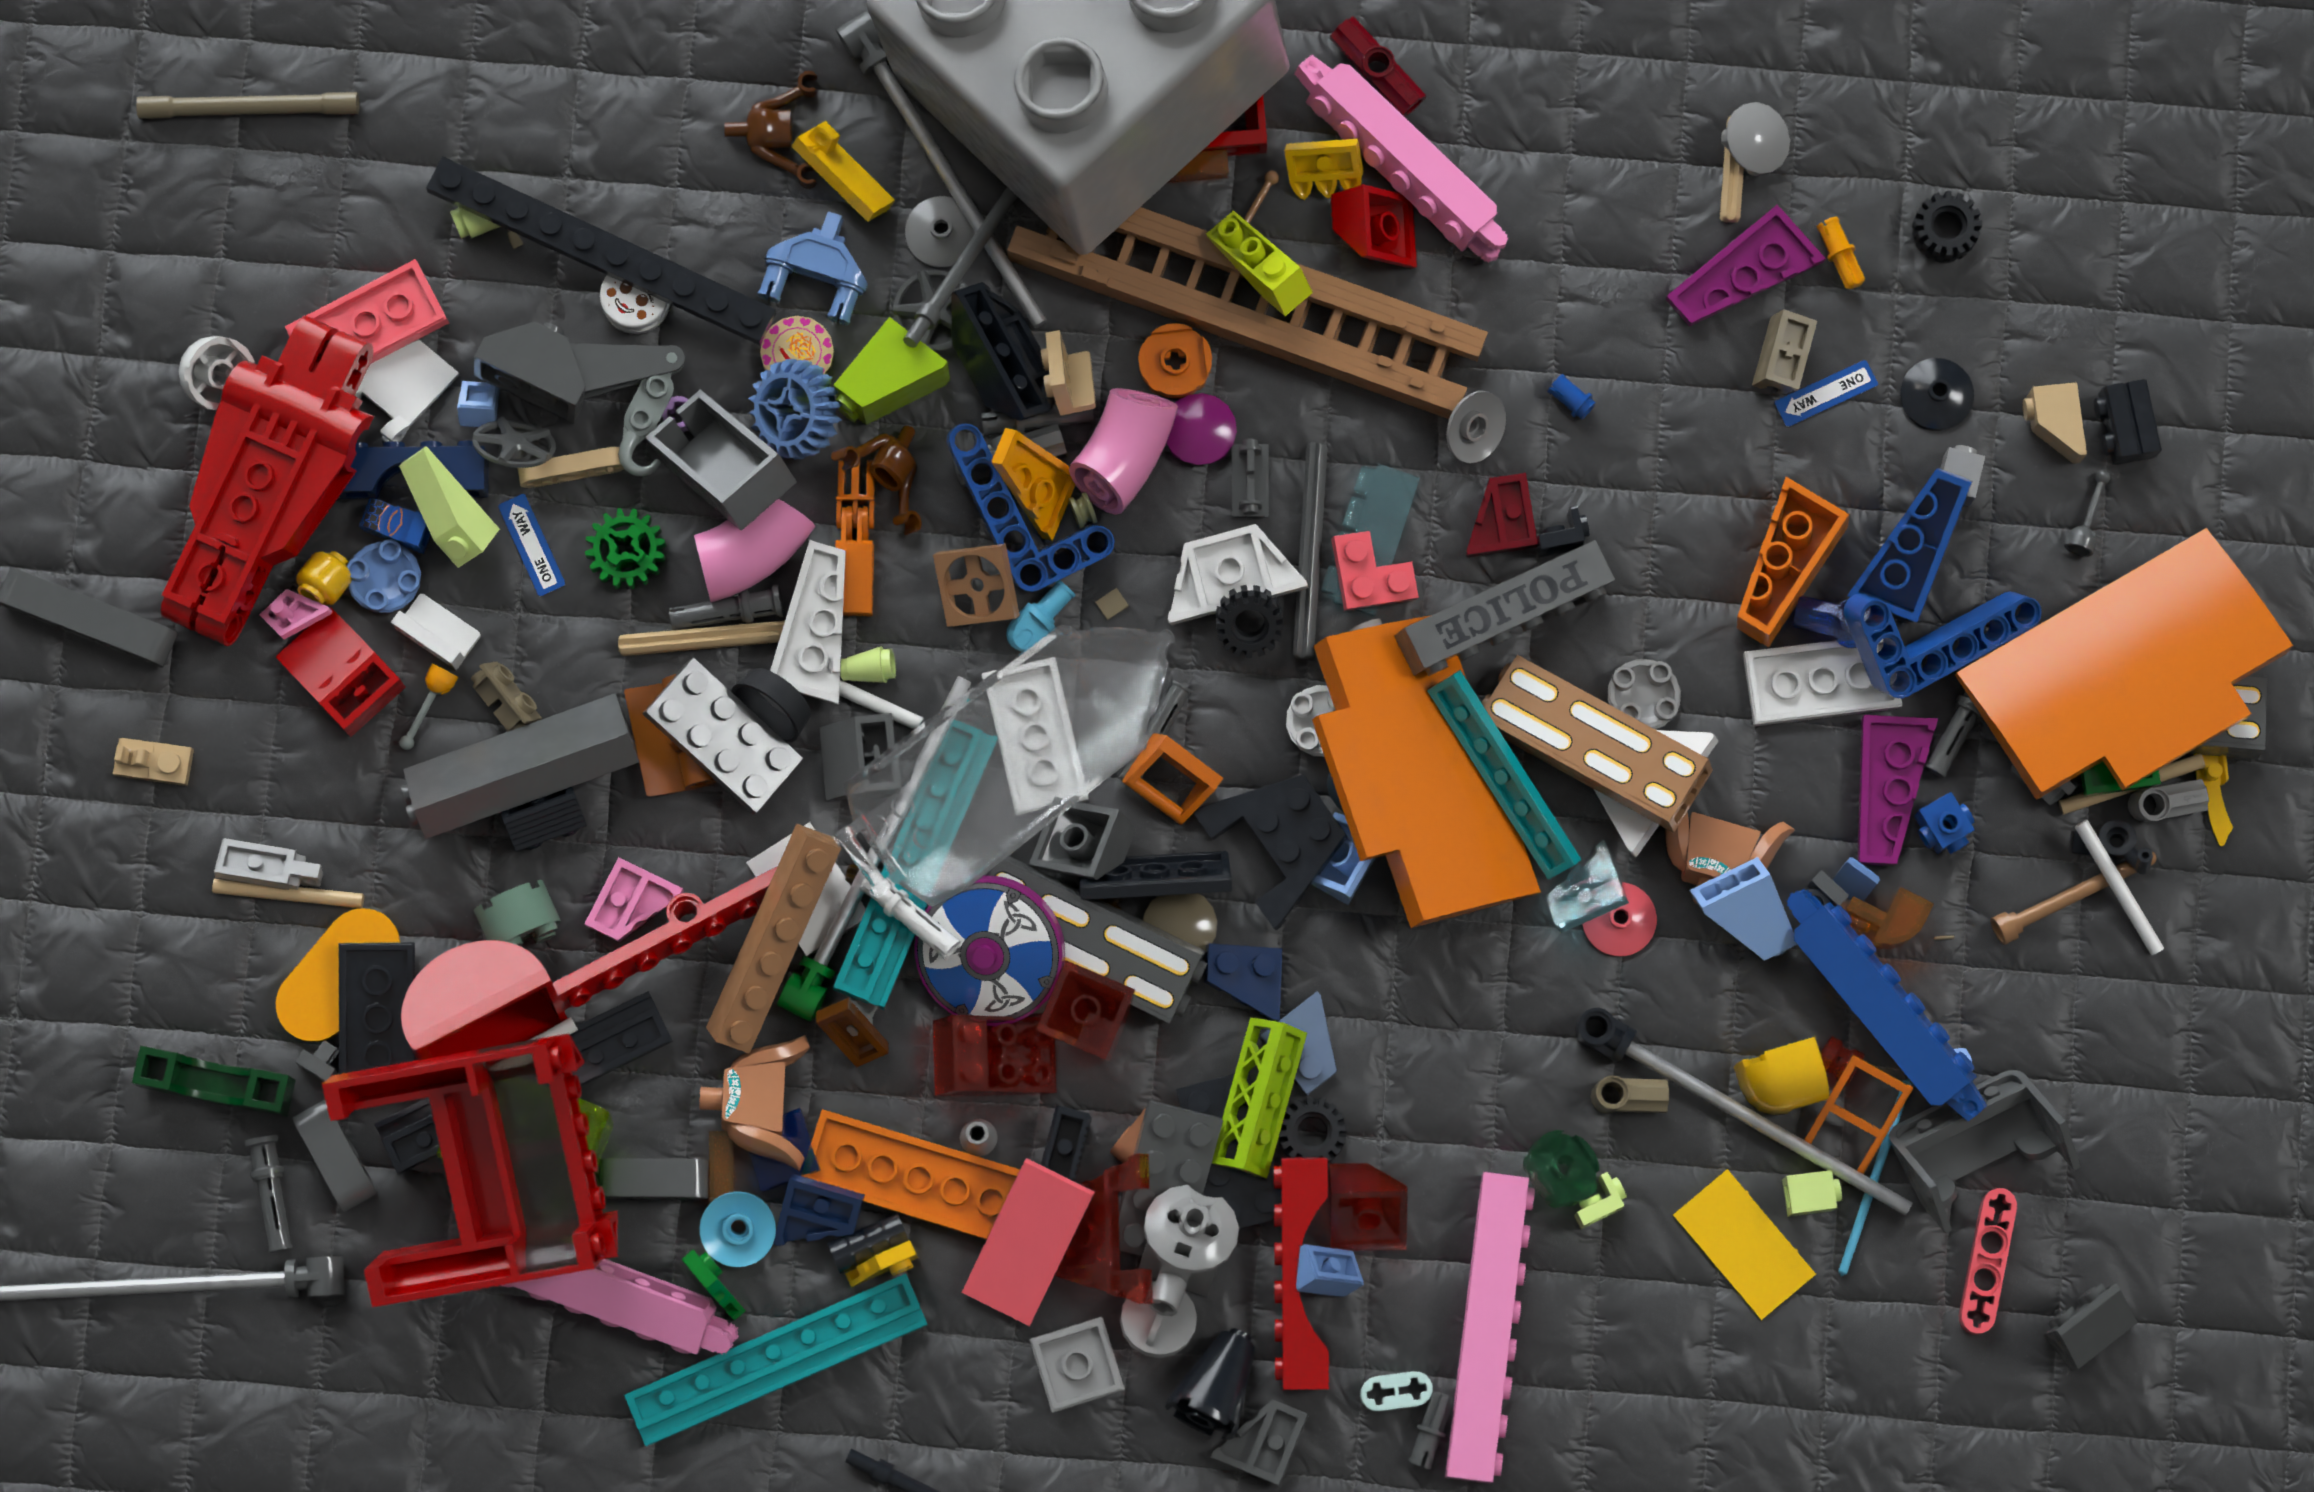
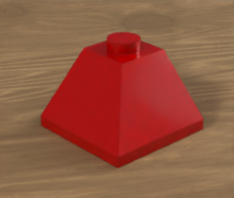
M1362 184L1331 194L1333 230L1361 257L1410 269L1417 267L1413 204L1401 193Z

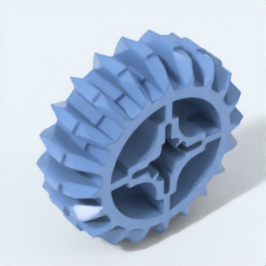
M796 359L776 362L770 365V370L761 372L762 381L752 384L757 394L748 398L754 403V409L748 412V414L755 417L756 420L751 428L760 431L759 438L782 458L804 459L805 457L820 453V448L829 446L828 437L838 434L833 424L842 420L836 415V409L842 406L834 398L838 391L834 387H830L833 377L827 374L823 375V367L812 365V362L808 360L797 361Z

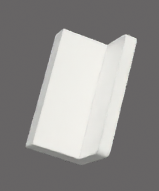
M424 594L418 595L405 614L399 610L391 621L397 631L454 670L459 668L481 637L479 631Z

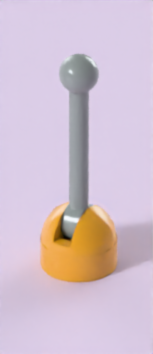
M433 663L431 664L425 678L430 692L407 735L400 738L399 745L402 749L410 750L414 746L413 738L436 695L448 693L454 687L458 676Z

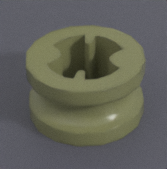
M1086 492L1081 493L1079 499L1068 498L1079 529L1085 528L1087 522L1092 524L1098 522Z

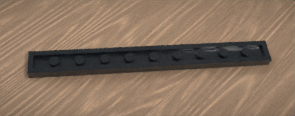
M442 156L426 187L428 193L755 344L761 345L776 315V309L444 156Z

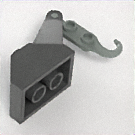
M534 321L484 337L474 356V376L572 424L575 423L584 405V400L639 385L624 416L623 440L620 444L618 456L621 465L627 472L641 477L655 472L661 462L659 459H655L648 466H638L632 459L633 451L657 427L673 395L674 386L671 376L682 370L685 355L675 345L570 343L569 338L564 336V331L559 327L547 322L541 325Z

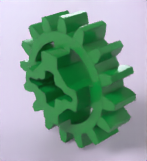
M617 508L616 518L612 519L610 515L604 513L605 524L603 526L597 523L592 524L597 534L596 536H586L587 544L593 546V548L585 551L587 559H596L589 567L593 573L602 570L599 577L602 583H606L612 578L615 589H619L623 581L627 582L630 590H633L635 580L640 579L643 584L647 585L648 578L646 574L651 572L658 575L660 573L655 563L665 562V555L659 552L658 549L666 547V541L661 538L656 539L662 533L659 525L649 527L652 522L651 516L647 514L640 520L637 509L633 508L630 515L625 516L622 509ZM630 526V527L628 528V530H622V531H615V530H614V529L619 528V527ZM646 535L650 541L649 556L645 554L641 546L645 541ZM603 542L610 550L609 555L606 557V562L603 561L601 554ZM616 543L626 547L631 543L636 556L626 551L621 554ZM627 567H637V569L633 571L621 572L624 568Z

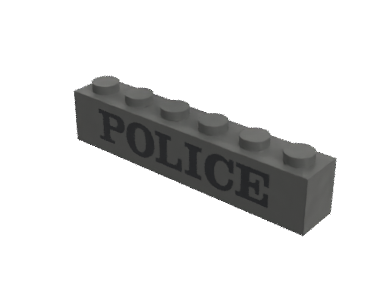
M1596 540L1407 626L1394 636L1413 675L1415 676L1426 670L1427 675L1431 676L1449 667L1446 661L1458 656L1460 662L1481 652L1478 647L1481 644L1490 641L1492 647L1512 638L1510 631L1520 626L1526 632L1544 623L1542 616L1553 612L1555 617H1558L1576 608L1573 602L1584 597L1588 603L1605 595L1607 592L1604 587L1613 582L1615 578Z

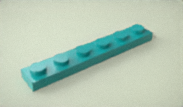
M1461 670L1427 690L1547 879H1551L1582 860Z

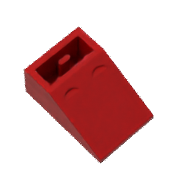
M330 607L332 613L329 616L306 628L276 658L337 724L352 737L402 692L406 686L366 642Z

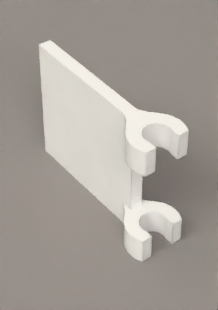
M418 339L371 363L355 396L361 399L362 395L366 396L392 418L381 429L380 433L383 435L381 439L384 442H400L414 422L459 376V372Z

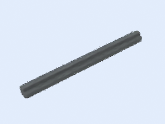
M1311 442L1306 446L1298 573L1307 581L1309 588L1297 591L1293 655L1296 659L1309 660L1314 657L1328 452L1327 446L1320 442Z

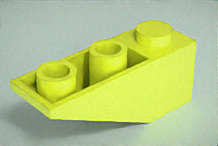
M1234 210L1206 233L1211 242L1259 294L1284 316H1287L1313 293L1301 267Z

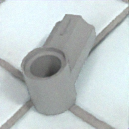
M2202 779L2139 789L2130 796L2128 810L2134 819L2141 822L2159 821L2165 818L2208 811V791ZM2147 795L2152 796L2156 802L2155 811L2151 815L2143 807V801Z

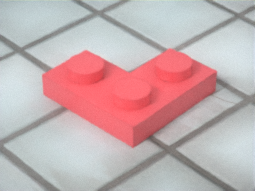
M1370 531L1338 535L1331 538L1344 611L1412 601L1419 598L1412 562L1376 567Z

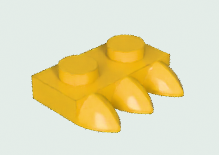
M1358 139L1289 143L1285 146L1284 152L1289 182L1294 193L1302 200H1306L1309 196L1313 181L1319 192L1327 199L1335 192L1337 180L1340 181L1344 190L1359 186L1362 183L1363 165Z

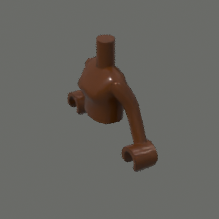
M813 71L801 73L798 77L797 87L777 97L753 104L746 122H725L724 124L725 137H746L747 144L753 154L797 176L800 185L806 189L814 188L817 185V181L814 179L805 180L802 176L806 172H815V170L808 163L798 165L769 149L791 148L792 111L776 109L785 106L802 95L811 98L818 93L816 88H805L803 86L806 81L818 79Z
M907 425L902 427L897 439L892 435L883 433L857 448L847 446L833 451L831 454L833 461L843 459L844 465L842 470L846 471L857 467L860 463V458L877 450L870 466V472L883 487L890 491L899 492V515L894 516L893 523L895 526L905 524L904 535L917 532L922 526L919 514L913 510L909 511L910 488L916 475L917 465L915 458L908 450L916 432L914 428Z

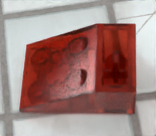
M950 1015L933 1020L935 1096L1057 1093L1054 1018L1026 1017L1014 1023H1003L996 1026H987V1022L1017 1020L1008 1016Z

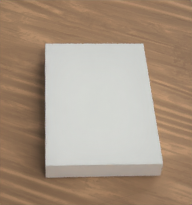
M810 822L804 825L805 827L815 830ZM792 834L746 862L755 877L778 866ZM836 862L799 942V946L806 957L819 950L851 887L849 882L845 880V876ZM861 901L844 934L860 924L866 910Z

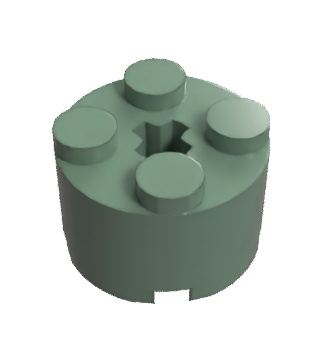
M537 880L534 889H532L529 882L509 889L491 898L492 906L484 910L480 904L473 910L486 940L505 941L518 946L531 939H534L536 944L556 936L555 931L561 923L543 880Z

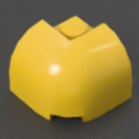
M1815 1037L1765 1051V1054L1759 1057L1741 1060L1734 1066L1742 1093L1747 1102L1758 1111L1771 1115L1788 1114L1793 1109L1829 1099L1826 1071Z

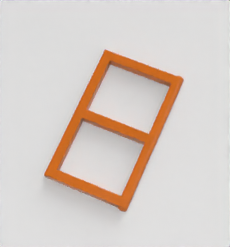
M1852 1055L1829 1095V1099L1826 1100L1804 1140L1810 1144L1812 1143L1829 1112L1870 1133L1876 1138L1857 1169L1858 1172L1864 1174L1912 1092L1913 1087ZM1855 1066L1902 1092L1881 1129L1834 1104Z

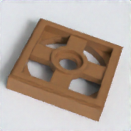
M1006 544L941 551L933 554L947 627L1010 620L1020 616ZM980 556L993 563L1000 574L990 575L983 570ZM964 557L967 575L961 579L951 580L949 568L956 559ZM973 578L982 580L984 585L982 591H975L972 588L971 581ZM1004 589L1001 605L996 611H991L988 595L993 590ZM967 594L971 597L975 613L966 614L957 608L954 595Z

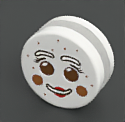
M606 275L600 289L601 305L609 322L618 330L629 334H643L657 328L666 318L670 308L669 303Z

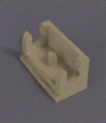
M1785 309L1770 317L1752 386L1760 389L1767 388V386L1778 388V394H1787L1792 390H1799L1817 320Z

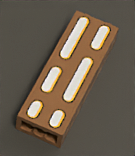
M1519 655L1515 657L1512 664L1507 663L1503 667L1498 677L1499 684L1493 694H1487L1481 702L1506 741L1673 833L1713 771L1709 759Z

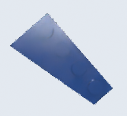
M1937 468L1847 596L1852 597L1859 593L1869 595L1885 602L1890 608L1891 613L1918 622L1973 481Z

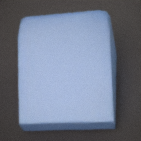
M462 381L457 406L459 424L461 426L480 427L486 423L497 421L499 388L487 382Z

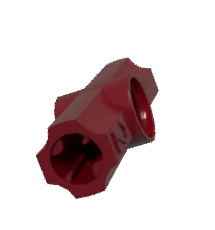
M1354 16L1344 20L1330 35L1329 39L1356 67L1361 76L1404 117L1410 115L1426 99V94L1395 62L1392 52L1388 48L1381 46ZM1374 61H1380L1386 65L1387 70L1382 73H1376L1370 70L1368 65Z

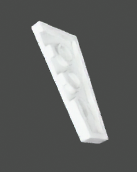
M809 540L770 671L788 681L800 694L839 705L846 551Z

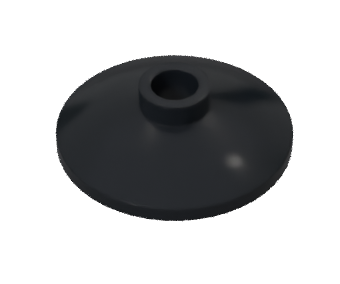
M1930 358L1915 364L1907 372L1901 384L1900 399L1905 413L1917 425L1929 430H1946L1961 423L1969 414L1974 402V388L1969 375L1961 366L1947 359ZM1936 385L1944 387L1946 394L1944 396L1935 395L1933 387Z

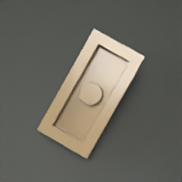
M119 738L114 758L113 775L188 786L194 749L192 747Z

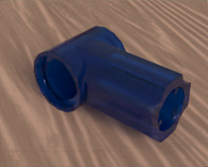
M1806 596L1799 598L1794 617L1795 628L1835 636L1836 641L1841 646L1857 648L1844 616V607L1847 600L1837 604ZM1869 607L1864 612V620L1870 615Z

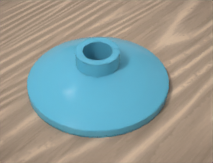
M729 1192L717 1197L707 1206L700 1222V1238L705 1250L719 1263L731 1267H745L760 1261L771 1249L776 1235V1223L770 1208L759 1197L746 1192ZM736 1220L744 1222L746 1229L738 1233L732 1229L731 1224Z

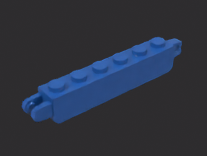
M1804 888L1791 893L1786 901L1788 903L1787 906L1789 910H1792V914L1800 923L1795 929L1794 941L1931 1105L1938 1106L1948 1103L1966 1121L1978 1115L1987 1104L1973 1083V1080L1976 1078L1972 1072L1975 1069L1974 1065L1963 1052L1956 1053L1947 1042L1950 1040V1037L1945 1029L1937 1022L1932 1024L1923 1012L1926 1009L1920 999L1913 993L1907 994L1900 986L1901 978L1895 969L1888 963L1883 965L1874 953L1877 950L1869 938L1864 934L1859 936L1850 926L1852 919L1840 905L1834 906L1831 902L1822 905L1817 897L1813 896L1812 892H1809V889L1805 890Z

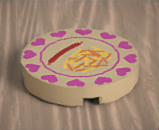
M802 316L783 318L772 325L762 341L760 350L764 370H770V365L776 362L796 359L797 361L808 360L812 362V365L823 367V375L831 370L834 360L832 339L824 326L812 318Z

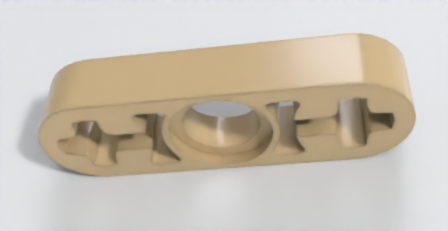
M607 447L553 457L546 463L538 466L517 468L520 486L523 488H534L624 470L618 456L620 447Z

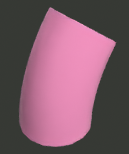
M1111 389L1103 414L1094 433L1081 453L1070 465V475L1077 488L1082 493L1086 492L1090 501L1105 512L1115 515L1122 513L1136 497L1156 466L1173 427L1178 406L1168 399L1131 389Z
M777 499L742 531L729 520H726L708 531L694 535L710 601L715 602L733 596L770 576L794 555L816 526L798 510Z

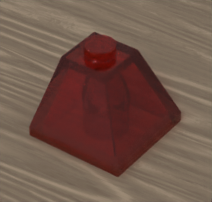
M1066 960L1036 1030L1110 1062L1124 1030L1136 990Z
M1368 1163L1329 1164L1331 1248L1351 1251L1407 1250V1186Z

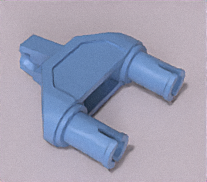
M828 211L821 230L813 228L812 233H803L771 247L765 256V264L768 267L757 295L764 300H768V297H771V302L779 303L787 276L793 272L835 285L837 288L827 318L836 323L839 318L841 320L840 324L849 325L857 298L865 293L868 284L844 245L845 237L839 236L843 224L842 216Z

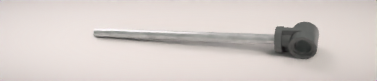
M865 11L836 28L840 40L852 59L856 60L862 57L863 62L859 68L864 76L876 73L976 233L984 219L890 70L889 62L884 50L880 47L881 42L869 12ZM992 234L984 248L1034 328L1040 327L1047 321Z
M344 1257L306 1258V1266L301 1267L297 1259L286 1260L284 1271L0 1286V1301L285 1287L286 1295L289 1298L299 1297L301 1289H307V1297L345 1295Z

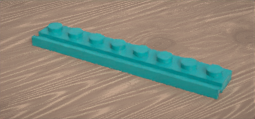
M955 719L950 723L914 794L881 872V876L898 890H905L909 894L908 898L923 911L926 910L997 741V736L986 734L978 728ZM871 897L835 981L833 990L884 1010L915 934L894 916L888 917L883 912L884 908Z
M903 1274L729 1349L726 1354L720 1353L627 1393L624 1396L642 1436L644 1445L648 1447L928 1326L908 1276Z

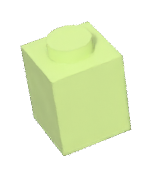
M1832 1170L1789 1175L1782 1179L1788 1217L1834 1211L1837 1209V1202L1842 1201L1839 1179H1833Z

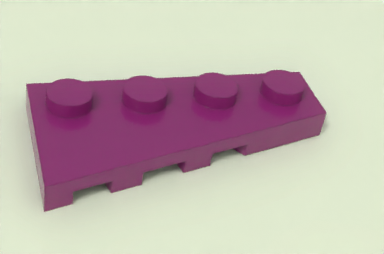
M1777 204L1669 293L1665 300L1690 327L1824 263L1826 258Z
M1862 716L1858 862L1862 865H1897L1913 803L1920 785L1919 782L1930 750V743L1937 725V718Z

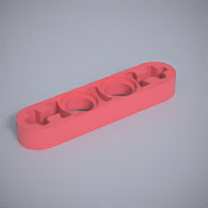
M1996 1188L1987 1192L1980 1203L1959 1311L1961 1327L1972 1335H1979L1989 1331L1996 1320L2017 1211L2015 1196L2004 1188ZM1998 1196L2003 1197V1204L2008 1205V1210L2002 1211L1998 1223H2006L2005 1229L1997 1225H1984L1985 1219L1990 1222L1994 1220L1995 1208L1989 1206V1201L1996 1200ZM1987 1232H1994L2001 1238V1249L1995 1254L1986 1252L1981 1245V1239ZM1980 1269L1989 1270L1995 1278L1993 1287L1988 1291L1980 1290L1975 1285L1974 1276ZM1971 1293L1978 1297L1992 1298L1991 1304L1986 1301L1982 1303L1981 1314L1987 1316V1321L1979 1323L1978 1328L1973 1326L1972 1319L1967 1318L1968 1312L1976 1310L1978 1300H1970Z

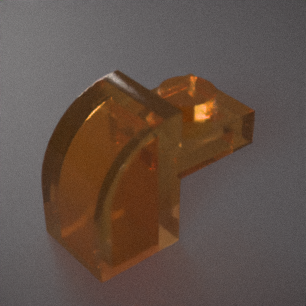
M1900 887L1894 893L1885 912L1854 896L1848 901L1844 910L1852 919L1850 926L1868 933L1869 929L1875 931L1871 940L1875 948L1893 949L1909 942L1922 929L1934 903Z

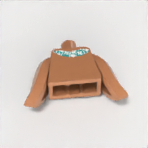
M1687 812L1674 833L1665 828L1666 848L1674 867L1682 871L1681 879L1684 882L1695 884L1697 887L1756 857L1759 858L1767 869L1783 842L1795 829L1785 822H1780L1767 830L1759 839L1761 831L1692 812L1688 819Z
M806 1035L791 1041L752 1049L750 1054H742L732 1062L730 1068L724 1069L723 1088H700L699 1109L721 1110L722 1129L727 1131L728 1137L737 1146L758 1156L787 1164L800 1171L805 1158L791 1142L782 1137L785 1067L795 1063L810 1049Z

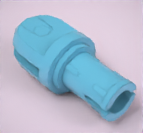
M1058 580L1037 604L1035 602L1032 604L1028 602L1019 612L1020 616L1013 619L1007 628V640L1011 647L1022 652H1028L1038 647L1055 628L1053 618L1076 596L1075 593L1062 581Z

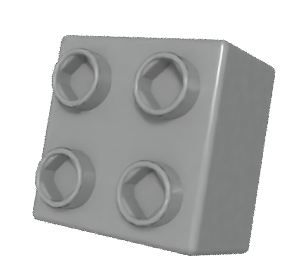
M867 0L866 2L868 12L891 70L899 84L1075 252L1081 255L1092 252L1289 71L1290 67L1275 0Z

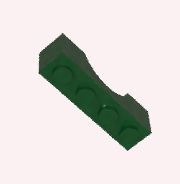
M140 1046L132 1083L144 1089L288 1117L296 1080L285 1074L255 1068L228 1066L175 1052Z

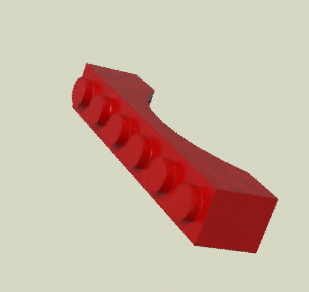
M1281 1157V1166H1274V1189H1281V1204H1274V1227H1282V1242H1274V1265H1282V1281H1274V1303L1282 1304V1319H1275V1342H1282V1357H1275V1380H1282L1283 1390L1329 1389V1350L1316 1334L1307 1318L1300 1298V1292L1296 1288L1300 1247L1302 1246L1306 1230L1317 1210L1328 1198L1327 1157Z

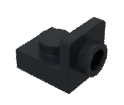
M1577 506L1569 507L1567 514L1569 529H1565L1564 525H1556L1544 529L1543 534L1538 535L1537 551L1539 558L1570 552L1584 545L1585 537L1590 536L1586 515H1579Z

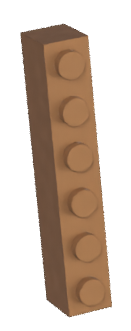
M796 824L706 1026V1029L716 1042L750 1054L841 850L831 836Z

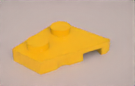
M909 1240L868 1259V1261L858 1265L856 1269L845 1273L852 1288L888 1271L891 1272L892 1276L914 1268L911 1261L917 1259L918 1256Z

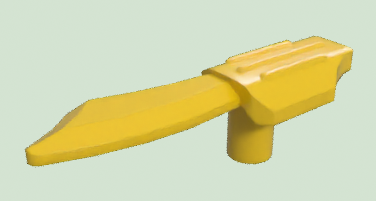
M2202 755L2206 767L2195 771L2196 779H2202L2207 788L2209 821L2219 846L2222 847L2225 845L2228 835L2233 829L2220 788L2229 779L2227 759L2224 755Z

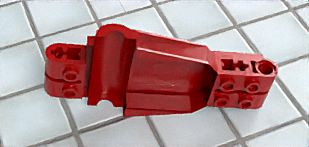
M304 316L295 325L278 362L262 355L258 364L244 360L238 363L231 371L222 391L221 401L215 414L189 504L195 527L161 595L164 597L161 604V615L163 618L189 630H195L198 634L224 646H230L238 639L272 567L299 554L357 472L351 467L357 454L355 451L356 442L360 434L364 430L369 429L375 417L359 410L364 402L355 396L373 357L372 344L345 332H338L334 327Z

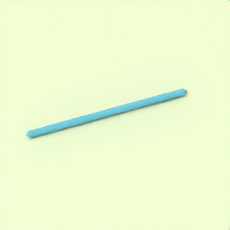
M1909 1078L1902 1081L1905 1084L1911 1085ZM1899 1091L1897 1100H1898L1899 1096H1900L1901 1093H1902L1901 1091ZM1904 1105L1881 1143L1870 1178L1876 1182L1880 1179L1891 1146L1889 1133L1899 1123ZM1864 1193L1838 1269L1841 1277L1848 1273L1873 1199L1867 1193Z

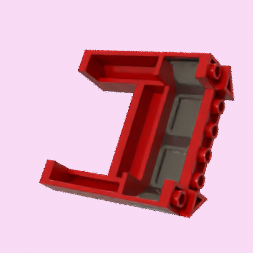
M569 1033L332 1075L322 1083L330 1121L345 1119L358 1109L429 1097L460 1238L383 1251L364 1270L372 1307L592 1270L603 1259L618 1257V1210L605 1213L602 1210L606 1207V1199L603 1188L601 1186L597 1187L594 1174L598 1170L597 1157L593 1149L589 1150L586 1137L590 1132L589 1121L586 1113H581L578 1098L581 1097V1084L578 1076L572 1073L577 1071L585 1061Z

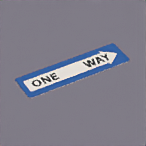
M1863 360L1776 400L1775 405L1785 425L1789 427L1876 387L1878 382L1868 362Z
M521 494L499 504L498 508L538 595H545L564 586L563 576L526 495Z

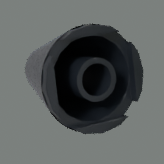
M1231 1328L1230 1331H1221L1170 1394L1165 1405L1166 1409L1169 1410L1171 1407H1174L1176 1411L1173 1416L1203 1434L1212 1436L1213 1431L1217 1430L1224 1432L1221 1439H1233L1238 1431L1255 1352V1346L1250 1342L1251 1337L1236 1328Z

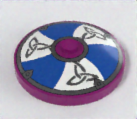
M999 876L971 877L946 888L925 910L946 931L961 941L958 949L947 960H944L918 936H915L914 945L916 966L924 986L934 1000L954 1016L967 1022L986 1026L1014 1023L1038 1010L1058 985L1065 963L1063 933L1052 909L1029 887L1012 879Z

